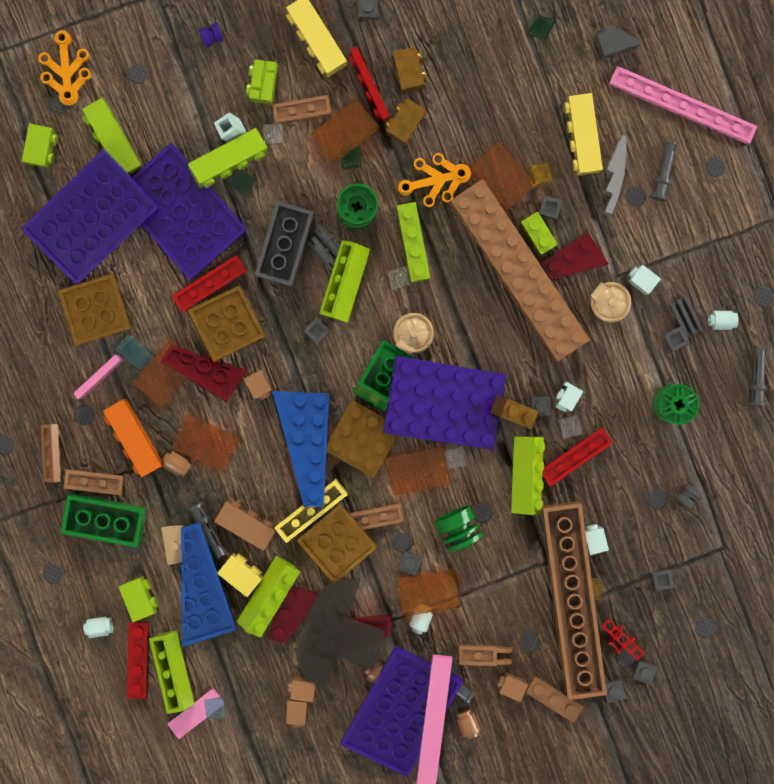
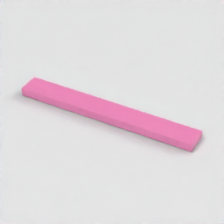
M616 66L608 84L747 145L751 143L757 126L619 66Z
M432 655L416 784H436L452 656Z

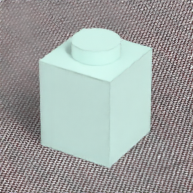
M231 113L214 122L221 139L226 142H230L247 133L241 120Z
M641 265L638 268L635 266L631 270L628 282L644 295H648L661 279L644 265Z
M597 524L586 526L585 534L588 554L593 555L608 551L609 548L604 529L601 526H597Z

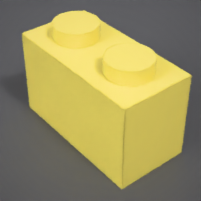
M233 553L217 574L248 597L262 580V572L254 565L252 567L246 563L247 560L242 555Z

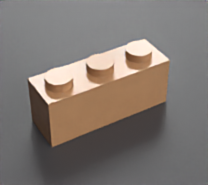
M227 500L214 522L264 551L276 532L275 524L267 519L264 521L259 519L258 514L250 509L248 511L242 509V505L239 502Z

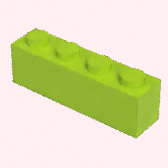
M100 98L84 107L82 110L85 115L82 117L88 126L91 125L94 129L92 135L97 143L101 142L104 147L103 149L130 176L143 168L107 102Z
M254 128L188 163V169L199 188H208L215 183V180L219 178L225 179L232 174V171L236 169L242 170L249 165V162L253 160L259 161L264 158L267 153V146L258 130Z
M416 202L397 205L396 209L411 283L430 280Z
M341 241L319 314L348 323L369 256V248L354 242Z
M514 436L511 513L541 514L543 507L544 437Z
M276 556L237 620L238 624L246 632L261 638L300 571L290 562Z
M177 630L160 633L149 638L166 712L170 714L185 711L195 704Z

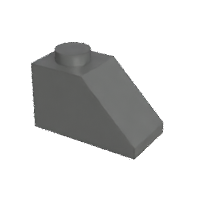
M603 28L598 31L594 38L601 60L637 49L641 44L639 39L617 28Z

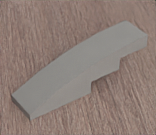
M622 135L619 138L604 173L610 175V178L603 193L610 197L602 214L608 217L614 211L624 178L627 156L626 135Z

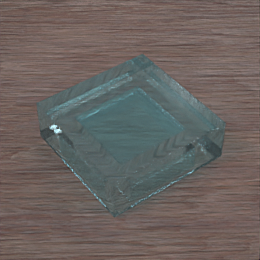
M224 697L204 700L207 720L227 716Z

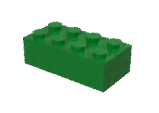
M72 493L67 495L60 534L137 548L142 542L148 507Z

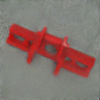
M609 618L601 625L612 636L611 639L607 640V646L611 645L616 649V654L621 653L622 649L625 648L637 661L645 654L633 642L635 640L634 636L629 638L622 632L624 628L622 625L618 628ZM607 623L613 626L611 630L606 627ZM621 636L626 637L627 640L625 643L620 642ZM615 640L621 644L619 647L614 643ZM638 649L640 651V655L636 656L633 653L634 650Z

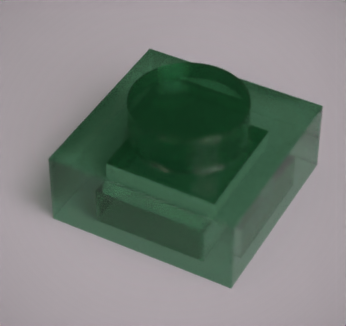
M537 15L528 32L532 36L546 39L555 22L551 18Z
M360 147L341 148L342 169L361 167Z
M239 170L229 185L246 197L256 183V180L244 171Z

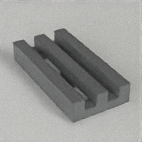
M687 295L669 303L678 325L682 327L686 337L704 330ZM682 301H684V303H685V305H686V307H687V309H688V311H689V313H690V315H691V317H692V319H693V322H694V324H695V326H696V329L694 328V326H693V324H692V322H691V320H690V318H689V316H688V314H687V312H686V310H685V308H684V306H683V304H682ZM676 304H678L685 318V321L690 329V332H687V329L675 307Z

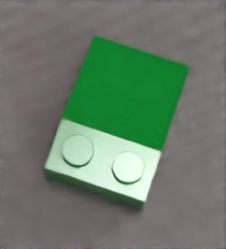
M383 339L352 393L385 412L395 356L416 358Z

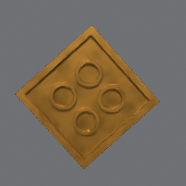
M114 274L58 291L75 346L131 329Z
M240 285L188 310L213 363L266 337Z
M351 400L327 443V452L374 478L398 435L383 433L385 418Z
M341 503L297 540L333 584L378 548L376 543Z

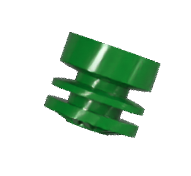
M356 183L347 186L338 197L336 208L338 219L344 226L350 229L358 230L367 227L372 223L377 212V196L371 188L364 184ZM359 205L360 210L354 212L353 207Z
M668 384L656 391L652 400V408L654 414L661 421L682 425L695 418L699 409V400L697 394L690 387L681 384ZM678 401L681 406L676 408L674 402Z
M469 505L447 513L433 522L439 534H449L442 540L443 544L450 543L445 547L448 553L463 550L484 536L481 530L474 532L479 528L478 524L469 525V522L475 518Z

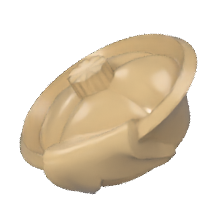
M601 282L590 295L592 310L602 321H620L630 311L631 296L628 290L619 283Z
M409 313L402 316L396 322L393 331L396 342L395 346L409 355L426 350L434 337L431 322L425 316L418 313Z

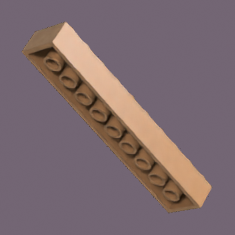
M483 179L450 200L449 204L555 362L560 361L590 340L485 181Z
M576 501L546 505L542 507L541 515L565 695L568 700L607 695L582 503Z

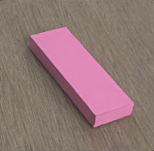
M114 355L74 392V395L78 399H83L120 365L124 359L120 355Z
M212 688L195 701V705L182 711L168 722L167 725L177 738L180 739L224 705L225 702L215 689Z

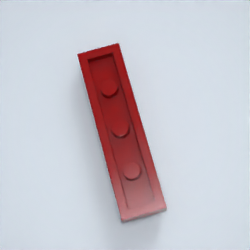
M356 46L350 49L351 56L348 57L352 67L356 66L358 69L357 78L361 85L365 84L367 91H365L369 102L373 101L375 106L373 111L377 120L381 118L382 123L390 119V116Z
M235 255L172 295V298L183 313L245 274L247 270L238 256Z
M601 427L544 466L542 476L551 487L613 444V442Z
M149 621L129 622L127 699L147 698Z

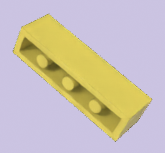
M297 0L286 7L288 13L286 18L291 25L295 24L297 27L296 33L301 41L305 40L308 47L306 49L311 58L315 57L319 62L316 65L321 74L325 73L327 77H330L347 66V60L309 0Z
M592 93L569 96L564 103L565 114L569 116L567 131L571 133L572 137L569 144L570 151L574 152L575 158L572 160L573 170L577 171V176L600 173L603 167Z
M334 479L325 487L324 508H311L301 505L275 526L276 531L287 543L346 497L347 491L337 479Z

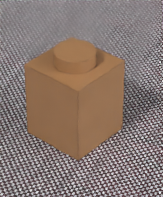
M262 370L244 378L254 399L259 398L261 401L271 396L269 392L273 391Z
M505 672L504 676L499 677L497 686L500 694L521 702L528 683L522 678Z
M294 676L293 682L289 681L287 693H291L290 699L313 703L317 679Z
M289 696L286 724L296 728L305 725L308 702L291 700Z

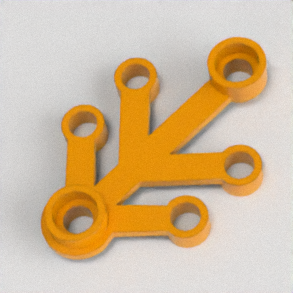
M61 30L55 34V42L60 48L61 67L51 59L48 53H41L38 59L41 64L48 66L63 78V86L56 82L49 72H43L40 79L44 84L50 85L59 93V100L64 105L71 106L78 100V90L86 81L91 79L92 74L89 69L82 68L79 71L80 77L73 84H71V77L84 62L89 60L90 54L86 49H79L77 58L69 65L68 46L71 44L72 38L68 32ZM61 35H65V39L63 41L59 40V37ZM85 52V53H86V57H85V58H81V57H80L81 53ZM44 56H48L46 62H42ZM87 71L88 76L82 77L83 72ZM46 75L50 76L48 81H44ZM70 92L71 97L65 98V94Z
M436 153L432 158L433 164L436 166L441 165L450 171L449 173L442 174L427 165L424 159L417 158L414 161V168L422 170L432 177L414 182L403 180L398 185V192L402 196H409L415 189L434 185L429 195L425 196L423 200L424 206L430 208L434 205L435 198L444 183L453 180L449 189L442 194V200L445 203H449L453 199V194L459 184L465 183L470 179L471 171L467 165H454L445 160L442 154ZM435 157H441L442 161L440 163L435 162ZM416 162H423V166L417 167ZM459 170H463L465 172V175L463 177H460L458 175ZM404 184L409 185V190L404 191L402 186ZM446 193H449L451 195L450 200H446L444 198V195ZM427 198L432 199L433 203L431 205L426 204L425 200Z

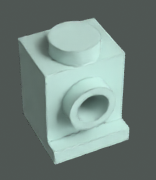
M564 382L562 385L565 386V389L561 388L556 396V399H558L556 408L563 412L567 410L572 411L583 391L568 382Z

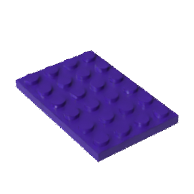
M170 143L133 175L132 178L160 206L141 225L187 278L192 280L246 233L248 229L211 187H198L188 169L189 162Z
M103 149L43 206L21 230L77 285L160 206Z
M395 356L383 433L494 450L499 416L490 413L496 395L503 397L506 374Z
M395 645L342 737L340 745L408 777L420 756L431 663ZM452 673L450 674L446 711L463 684V679Z

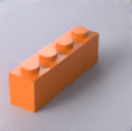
M123 399L103 411L105 422L114 429L113 435L117 442L122 443L124 447L122 449L127 459L130 458L134 464L132 468L137 475H140L141 478L145 477L164 465L127 399Z

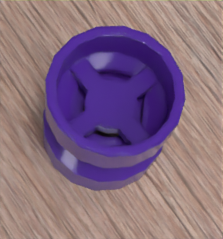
M217 22L211 24L210 28L203 27L199 29L206 48L210 47L215 41L217 43L224 41Z

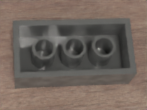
M276 201L256 268V277L294 287L315 217L313 211Z

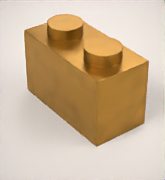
M416 47L394 51L393 60L401 94L424 89V82H427L425 71H421L420 68L422 63L421 53L416 51Z
M408 98L405 102L401 101L395 110L398 113L394 119L391 117L385 125L387 128L386 134L406 146L427 111Z
M496 395L490 413L529 429H532L539 412L499 395Z

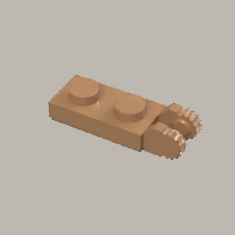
M459 644L458 665L512 664L511 659H497V653H511L512 648L506 646L497 647V645Z

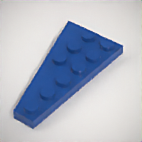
M272 391L304 507L324 508L330 394Z
M201 522L182 527L181 609L182 647L235 631L237 626L220 577L217 574L218 571Z

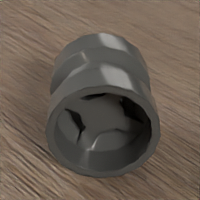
M686 483L683 487L684 491L679 493L676 499L691 510L696 499H700L703 494Z

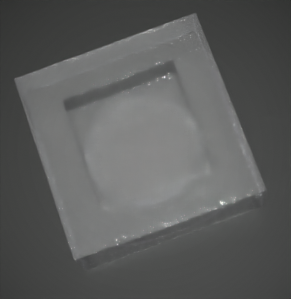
M283 124L263 125L264 143L266 145L284 144Z
M403 266L388 272L392 290L396 291L411 285L407 267Z
M578 415L559 419L562 438L582 434Z
M463 446L444 450L448 469L467 465Z

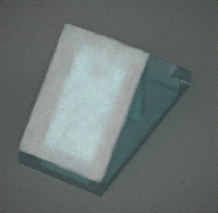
M128 335L115 347L117 352L139 370L153 358L152 354L133 335Z

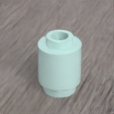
M712 311V314L708 316V325L711 326L712 330H732L738 326V314L732 311Z
M418 604L409 624L413 632L418 634L427 632L433 616L432 608Z
M106 616L87 619L86 624L83 625L84 634L88 635L89 638L108 636L109 633H113L112 619Z

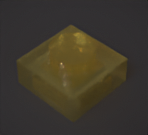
M548 163L534 164L529 167L534 185L547 184L553 181Z
M591 578L594 601L601 600L600 594H603L602 583H599V580L596 578Z

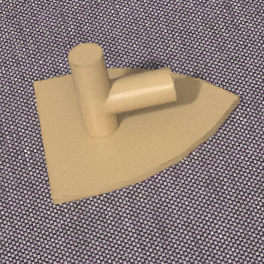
M185 526L161 527L168 565L182 562L181 528Z

